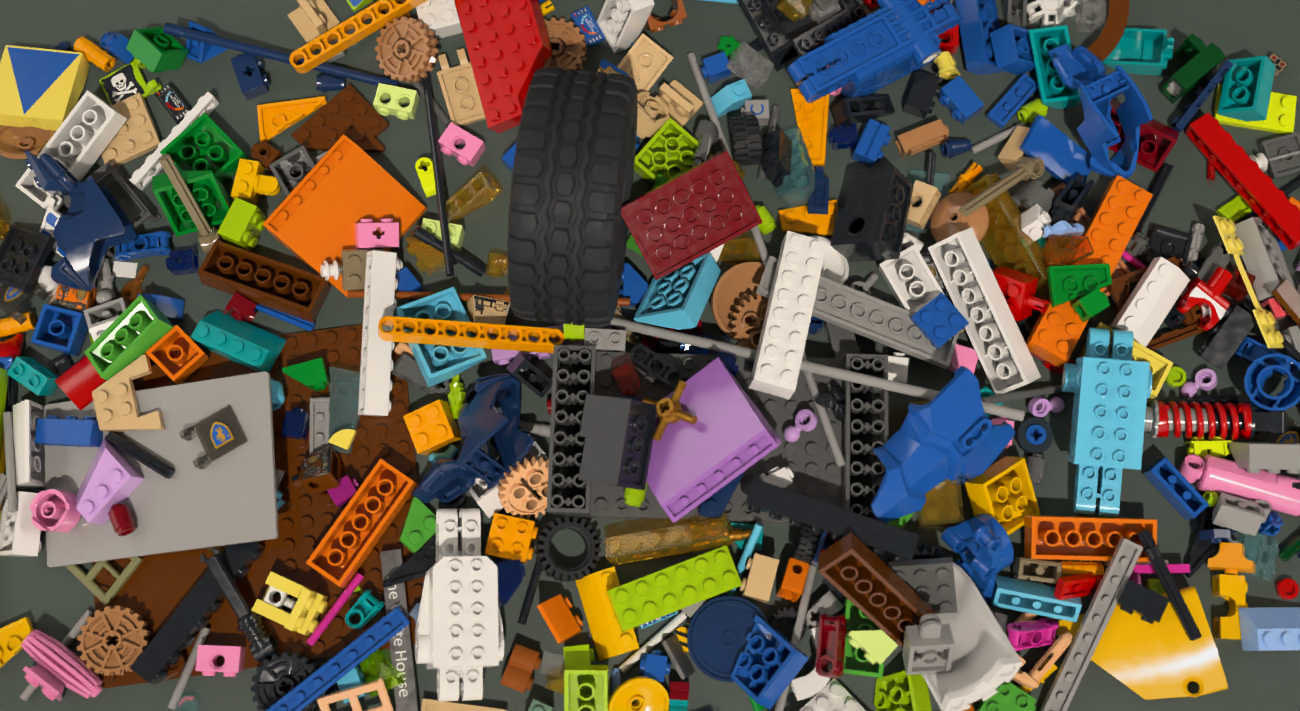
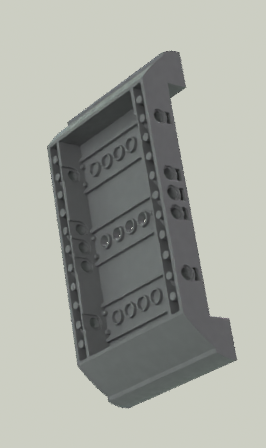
M554 345L546 512L588 519L672 521L661 507L648 484L645 500L642 502L641 507H634L624 504L625 487L578 480L585 437H581L579 434L586 394L632 399L641 402L647 397L659 402L671 393L670 390L632 364L631 352H601L596 350V346ZM635 353L634 357L642 360L645 358V354ZM656 353L690 378L720 357L783 442L746 469L720 520L699 516L700 503L676 522H731L741 524L761 522L768 525H790L789 520L781 518V521L774 520L768 517V513L763 511L760 514L748 510V506H745L753 479L760 480L759 477L763 473L765 476H768L767 472L778 466L780 469L789 467L794 476L792 478V485L784 489L880 521L874 516L871 503L881 486L886 467L873 452V449L882 447L888 441V390L812 373L820 395L830 393L833 396L832 390L837 385L844 392V399L839 401V403L845 406L844 417L841 421L836 420L833 412L834 407L826 408L846 465L838 467L803 371H799L795 392L790 399H785L749 388L755 361L753 359L733 355ZM846 354L844 359L807 358L809 362L888 379V355ZM653 364L651 369L659 372L662 370V366L660 364ZM672 375L668 378V381L676 384L679 382V378ZM808 409L815 413L818 421L813 430L809 432L801 431L800 438L796 442H788L784 438V430L788 426L796 425L795 417L799 411Z

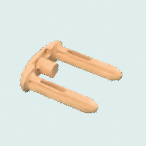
M1022 612L1014 623L1032 621L1037 615ZM1069 632L1061 634L1028 674L1020 670L1026 661L1019 656L1022 665L1012 679L1027 688H1038L1040 679L1071 644L1072 634ZM1053 656L1044 668L1038 671L1048 657Z

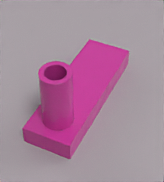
M1166 564L1171 574L1190 573L1189 564ZM1135 565L1128 580L1142 585L1141 574H1156L1152 565Z

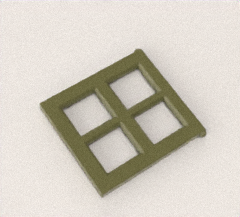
M141 556L129 558L131 561L121 574L108 561L96 562L87 574L77 564L64 567L75 575L104 605H109L144 559ZM103 567L116 578L107 592L93 581Z

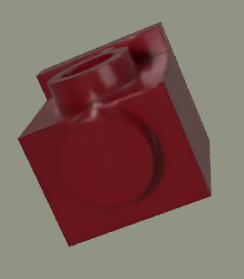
M235 292L222 313L226 315L229 312L238 321L243 320L246 322L248 320L251 322L257 313L254 310L257 304Z

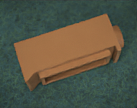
M939 119L898 135L895 145L903 160L906 155L911 156L939 145L942 141L945 142L949 137V129Z

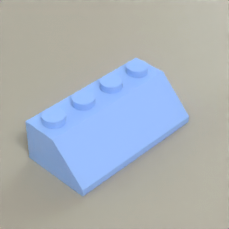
M1300 607L1239 608L1242 651L1300 650Z

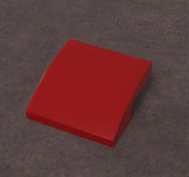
M85 356L57 378L55 383L81 411L93 401L92 391L107 380L100 377L88 357Z

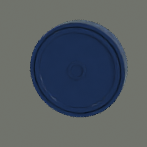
M736 596L718 597L701 606L690 621L687 631L688 651L698 669L715 680L735 682L731 675L740 653L744 652L748 642L746 640L749 632H752L755 625L753 620L756 614L768 622L763 612L752 602Z

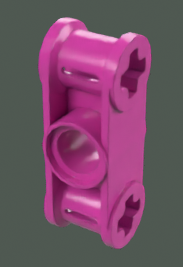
M1041 618L1020 623H1009L1006 627L1008 630L1007 638L1015 651L1053 645L1057 640L1055 634L1056 628L1059 627V622L1052 618Z

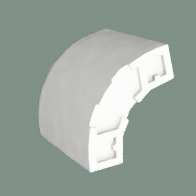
M953 563L958 613L936 614L939 616L941 624H950L955 643L950 673L922 674L941 711H963L970 708V703L981 698L983 701L987 700L998 692L996 688L1004 681L1009 682L1022 665V661L974 582L955 563Z

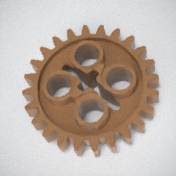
M755 293V298L752 295H748V302L741 299L742 306H734L738 312L731 313L735 319L730 320L729 323L733 324L734 327L728 330L735 333L731 337L733 340H738L735 345L757 350L758 344L755 345L752 339L755 334H758L760 338L762 329H755L748 334L745 332L760 326L761 322H764L765 316L763 311L767 307L769 299L764 296L761 298V295ZM748 315L752 317V323L749 326L745 323V318Z

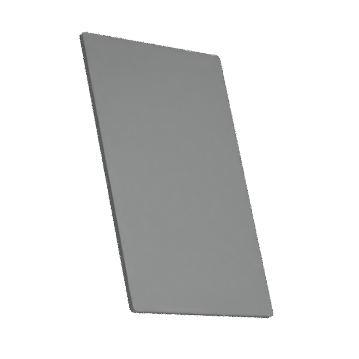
M264 371L135 391L140 416L157 410L160 411L165 430L115 432L172 467L175 473L170 479L164 478L117 448L145 478L122 503L130 508L136 523L134 526L135 531L126 536H119L118 533H115L110 519L103 525L88 523L81 515L78 524L70 532L46 531L47 566L53 568L276 539L278 537L270 373ZM72 401L47 404L44 407V419H47V415L60 416V419H65V416H76L78 420H83L84 416L97 418L94 401L81 411ZM214 422L227 425L235 437L234 441L218 450L215 449L210 438V431ZM109 432L103 433V439L108 435ZM45 445V491L56 489L69 491L76 495L99 447Z

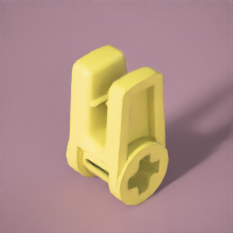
M949 51L942 52L933 60L939 70V77L950 81L961 75L955 66L956 60Z

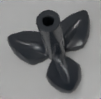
M837 385L832 390L833 396L830 393H824L819 395L814 401L820 406L825 407V409L834 407V416L837 421H841L844 417L845 406L839 403V401L844 399V392Z

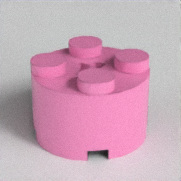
M56 489L41 491L34 497L30 505V510H32L31 521L36 528L43 531L70 532L81 518V514L76 509V495L69 491Z

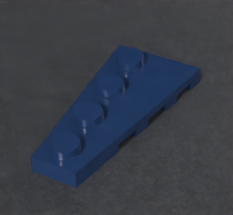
M1227 60L1215 73L1210 72L1204 80L1206 85L1204 87L1200 86L1193 94L1195 97L1194 101L1191 102L1189 100L1182 109L1184 114L1182 116L1178 115L1171 123L1174 126L1172 129L1179 133L1184 129L1198 111V107L1206 101L1210 95L1209 93L1214 90L1223 79L1222 77L1234 65Z
M744 472L703 501L699 516L720 520Z

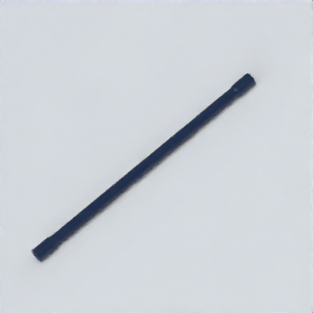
M168 22L164 25L163 32L167 35L187 38L291 64L289 61L291 54L188 29L184 26ZM304 59L298 60L296 65L303 64ZM322 63L312 69L375 86L382 83L398 87L399 80L328 63Z

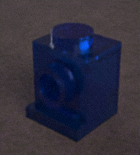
M852 123L851 127L845 125L837 126L828 132V143H832V150L856 148L858 144L856 123Z
M193 249L169 252V258H166V267L175 276L198 273V254Z

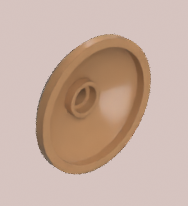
M2 125L0 127V155L10 159L23 160L27 159L25 151L28 150L38 156L55 132L37 127Z
M955 192L942 198L936 204L931 214L930 231L934 240L938 243L972 227L978 242H980L989 226V212L986 205H983L967 217H963L962 213H959V208L976 195L968 192ZM958 215L957 220L952 221L953 216Z

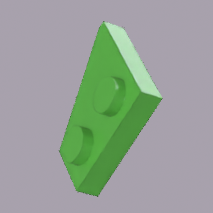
M416 497L411 500L410 509L399 541L413 554L433 536L436 516Z

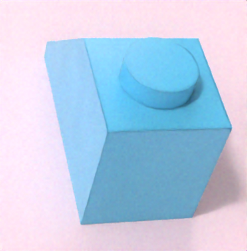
M745 79L725 86L711 97L717 116L720 117L744 107L745 100H752V94Z

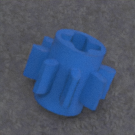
M1270 511L1266 521L1261 524L1259 528L1261 535L1265 533L1268 536H1274L1280 532V526H1283L1284 523L1277 511L1274 513Z

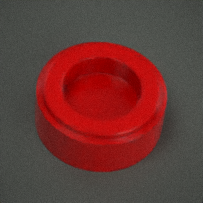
M1281 579L1276 583L1275 591L1284 600L1294 599L1299 593V586L1293 579Z

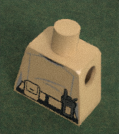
M473 295L467 301L468 318L470 322L505 325L510 302ZM489 334V335H487V336H488L490 339H492V337H494V336H496V335H494V334Z

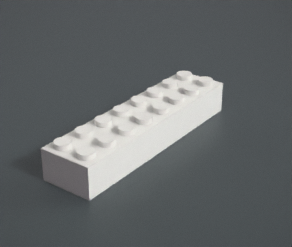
M972 227L928 247L955 308L969 322L965 330L995 395L1004 394L1039 379L1041 375Z
M787 231L780 248L749 383L750 389L785 399H790L795 392L825 256L826 241Z

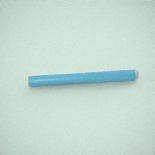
M761 522L755 523L736 567L740 579L764 526ZM736 588L727 591L726 595L733 596Z

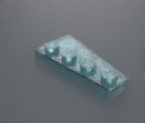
M329 366V439L340 430L351 429L357 431L360 415H358L360 372ZM354 439L349 450L329 443V446H332L335 452L351 455Z

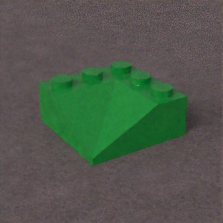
M203 113L160 151L162 155L170 154L179 171H213L222 185L237 172L240 158L249 160L243 151L206 113Z
M179 171L210 226L221 224L232 205V201L213 171ZM163 173L153 176V193L176 236L198 231L167 174Z

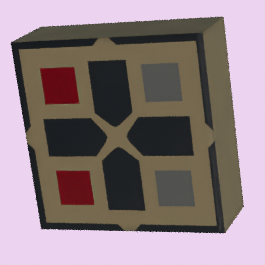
M1273 52L1268 58L1276 66L1274 80L1287 67L1288 63Z

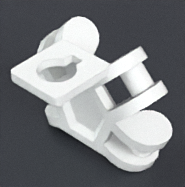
M1036 0L1027 5L1029 23H1034L1042 18L1041 28L1060 26V23L1066 17L1075 15V7L1078 2L1075 0ZM1040 6L1042 11L1036 13L1035 9ZM1048 15H1054L1053 21H1048Z

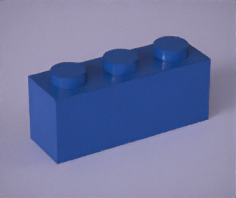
M47 415V419L38 418L35 443L47 446L100 447L104 432L99 430L96 417L84 416L83 420H78L76 416H65V419H60V416Z
M1166 457L1157 460L1142 473L1185 520L1195 518L1209 505Z

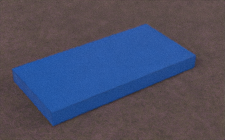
M1042 115L1036 116L1019 149L1029 157L1041 158L1044 161V169L1065 185L1068 184L1071 178L1076 179L1079 174L1084 176L1082 183H1085L1091 171L1090 158L1092 156Z

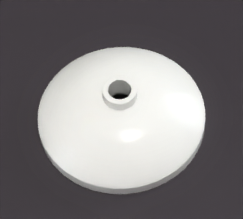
M809 236L827 242L820 276L844 284L849 275L847 259L830 246V240L821 236Z

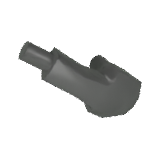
M700 120L696 128L694 138L698 141V146L692 158L694 161L692 168L707 160L712 144L718 141V128L711 121Z

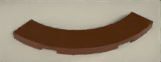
M1108 0L1109 10L1105 27L1096 41L1087 48L1102 62L1116 48L1124 33L1129 16V0Z

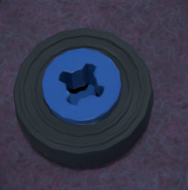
M1036 417L1022 421L1017 427L1015 434L1018 446L1030 454H1040L1046 451L1051 446L1054 437L1049 423Z

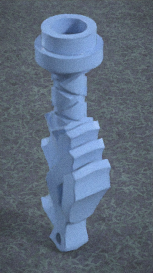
M1061 220L1053 226H1046L1043 237L1053 235L1056 238L1070 234L1073 238H1080L1085 234V227L1080 223L1070 225L1068 222Z

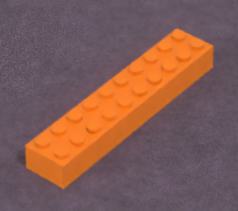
M1117 175L1108 184L1085 228V234L1080 237L1066 265L1109 264L1112 275L1153 194ZM1050 297L1048 298L1049 305L1045 304L1049 306L1048 310L1045 313L1041 312L1025 342L1030 352L1057 367H1061L1068 361L1088 322L1087 320L1083 323L1072 307L1082 297L1054 308L1051 306Z

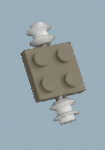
M383 248L341 249V266L336 260H333L332 264H328L325 260L324 265L320 266L321 276L325 277V280L328 281L330 276L337 280L340 274H342V289L344 291L365 289L366 253L372 250L383 251ZM396 256L399 261L396 274L403 269L402 260H399L398 256Z

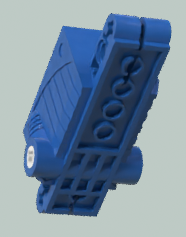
M877 0L881 9L867 15L854 24L848 25L837 33L830 34L825 38L822 46L798 58L797 61L787 68V71L795 84L799 85L798 89L807 103H812L841 87V93L844 98L866 97L933 62L942 53L939 47L941 40L938 36L958 25L962 18L954 5L950 4V0H935L933 3L929 1L924 6L917 0Z

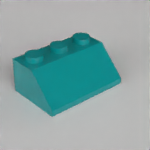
M1266 55L1228 60L1234 65L1224 76L1218 114L1246 122L1266 120L1276 66Z

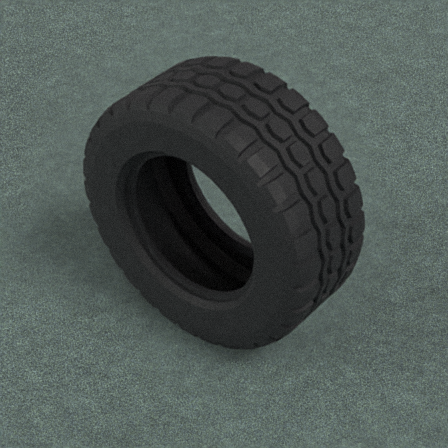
M545 67L537 69L533 75L519 125L508 219L507 272L509 297L513 314L519 318L539 322L541 320L549 323L551 321L560 324L573 323V325L578 326L584 323V326L597 328L609 326L613 319L619 299L628 227L621 216V206L631 202L637 136L638 101L635 80L625 74H607L605 72H597L596 74L594 71H575V69Z

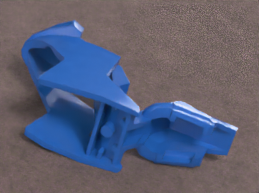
M1063 44L1048 51L1047 54L1052 60L1053 66L1063 85L1069 89L1079 91L1084 111V121L1077 128V131L1091 152L1090 170L1113 178L1117 175L1124 179L1128 178L1136 169L1140 125L1153 120L1150 108L1140 90L1121 66L1117 65L1115 71L1106 74L1103 62L1086 47L1079 46L1072 50L1069 46ZM1124 94L1125 101L1117 108L1116 112L1124 131L1125 141L1114 158L1109 160L1108 147L1121 142L1110 116L1112 109L1110 102L1111 99Z

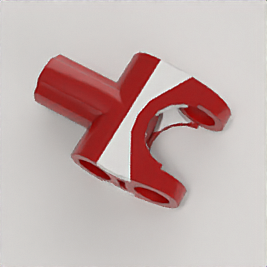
M1217 267L1206 283L1200 278H1195L1182 293L1177 304V310L1183 314L1198 304L1202 311L1199 328L1203 331L1211 329L1223 317L1230 306V302L1221 294L1233 278L1232 274L1226 269Z

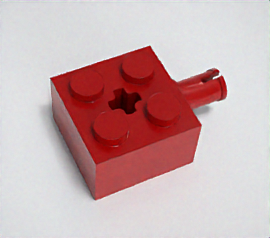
M1005 266L992 270L1015 321L1019 322L1030 317L1032 309L1042 313L1048 310L1049 306L1045 304L1049 305V301L1035 297L1038 283L1037 277Z

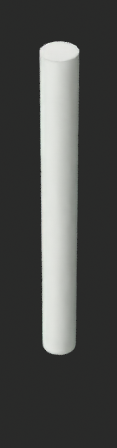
M681 611L620 665L621 671L623 673L627 672L641 659L642 654L646 655L682 623L687 616Z

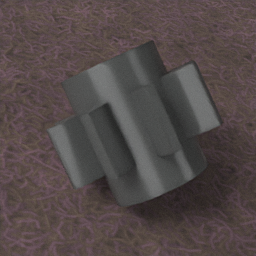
M1140 232L1133 233L1125 251L1134 257L1141 256L1142 254L1146 255L1150 249L1148 245L1149 238Z

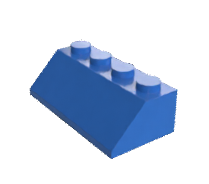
M955 0V8L962 18L958 29L961 34V47L964 51V64L967 71L976 75L1004 72L997 70L994 63V51L990 43V33L1000 29L996 0Z

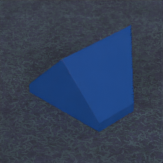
M189 21L188 29L218 36L209 28L194 21ZM191 39L186 40V48L189 50L186 57L201 64L228 50L227 48Z

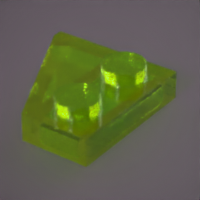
M378 649L360 663L366 683L382 678L387 691L404 683L402 677L397 678L392 672V665L384 659V656ZM377 690L369 692L371 698L379 695Z

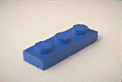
M1024 73L990 111L987 118L1002 129L1038 89V83Z

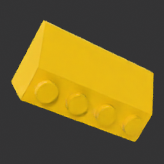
M615 567L592 573L580 580H575L599 661L640 649L634 628L621 633L606 593L608 590L620 586Z

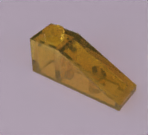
M483 171L479 172L445 202L448 223H453L489 204L501 194L503 190L495 176Z

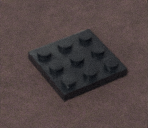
M11 224L0 246V284L30 293L56 241L55 238Z

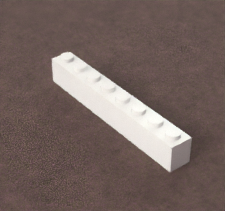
M372 250L366 253L358 415L388 416V412L391 410L389 392L392 390L390 372L393 370L391 352L394 350V342L384 341L379 337L378 324L381 318L393 316L397 305L394 295L398 285L395 275L399 261L396 258L397 253ZM390 326L383 327V330L391 331L393 330V328H391Z

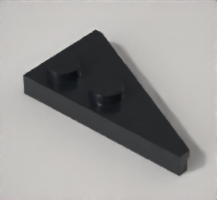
M1215 505L1213 507L1207 506L1200 513L1187 564L1190 565V573H1184L1187 578H1190L1220 547V543L1209 544V540H1199L1198 531L1229 529L1213 524L1212 511Z
M436 535L382 583L383 588L425 577L426 572L436 563Z

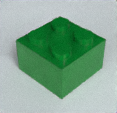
M162 26L134 29L126 49L134 58L142 62L149 71L156 73L181 68L189 50L173 36L164 34Z

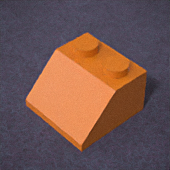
M559 594L537 606L558 644H562L582 632L580 627L583 626V623L578 615L573 616L570 610L573 606L567 596L563 598Z

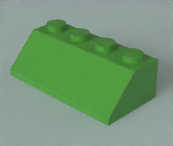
M140 294L84 353L100 377L109 380L140 356L146 354L145 352L174 326L165 314Z

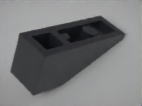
M889 95L844 98L831 108L837 127L855 125L866 122L869 119H877L895 113Z

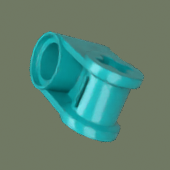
M368 589L346 613V624L354 629L363 628L383 608L385 602L379 601L372 594V590ZM359 613L361 621L353 625L351 618L354 614Z

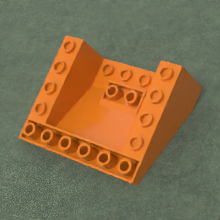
M343 134L262 225L277 241L321 276L320 266L324 265L325 260L328 264H332L333 260H336L341 266V249L357 248L355 246V223H360V219H373V223H381L380 219H393V222L399 223L400 241L427 209L366 152ZM377 227L376 231H372L373 235H381V231H378ZM394 247L382 248L383 251L390 252ZM340 274L337 280L330 276L328 282L348 298V290L344 291L342 289V274Z

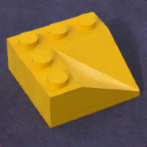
M1005 456L989 466L983 474L965 481L974 516L981 513L992 516L1005 529L1007 535L1025 525V515L1041 514L1026 461L1023 457Z

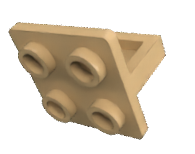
M297 0L300 7L288 14L289 19L307 43L340 24L324 0Z
M673 80L669 85L663 83L659 88V97L670 108V118L682 128L703 106V102L676 80Z

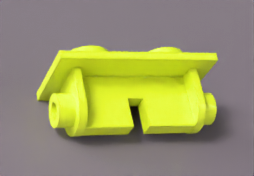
M1191 437V441L1184 442V444H1190V448H1187V455L1193 454L1204 457L1208 455L1207 449H1210V455L1226 457L1231 454L1227 443H1231L1233 440L1225 441V439L1222 440L1220 437H1215L1212 441H1204V437L1202 439Z

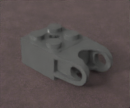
M302 145L273 162L269 167L284 193L288 196L317 163L310 151Z

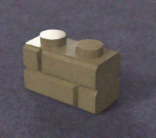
M1014 557L1012 578L1057 584L1058 579L1061 577L1062 563Z

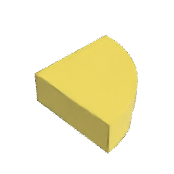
M351 429L340 430L328 442L349 450L357 431Z

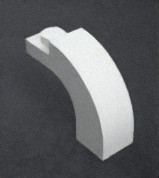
M819 627L809 629L816 651V660ZM816 661L809 673L794 678L790 684L796 701L817 694L829 682L830 678L819 676L816 673ZM831 662L828 664V667H827L829 672H830L831 669H832V663H831Z

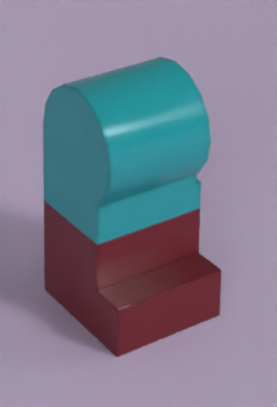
M670 682V711H688L690 683Z

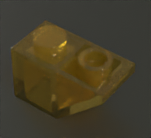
M405 238L408 242L406 248L410 255H416L419 260L416 262V265L421 273L425 271L429 277L445 267L444 254L417 238Z

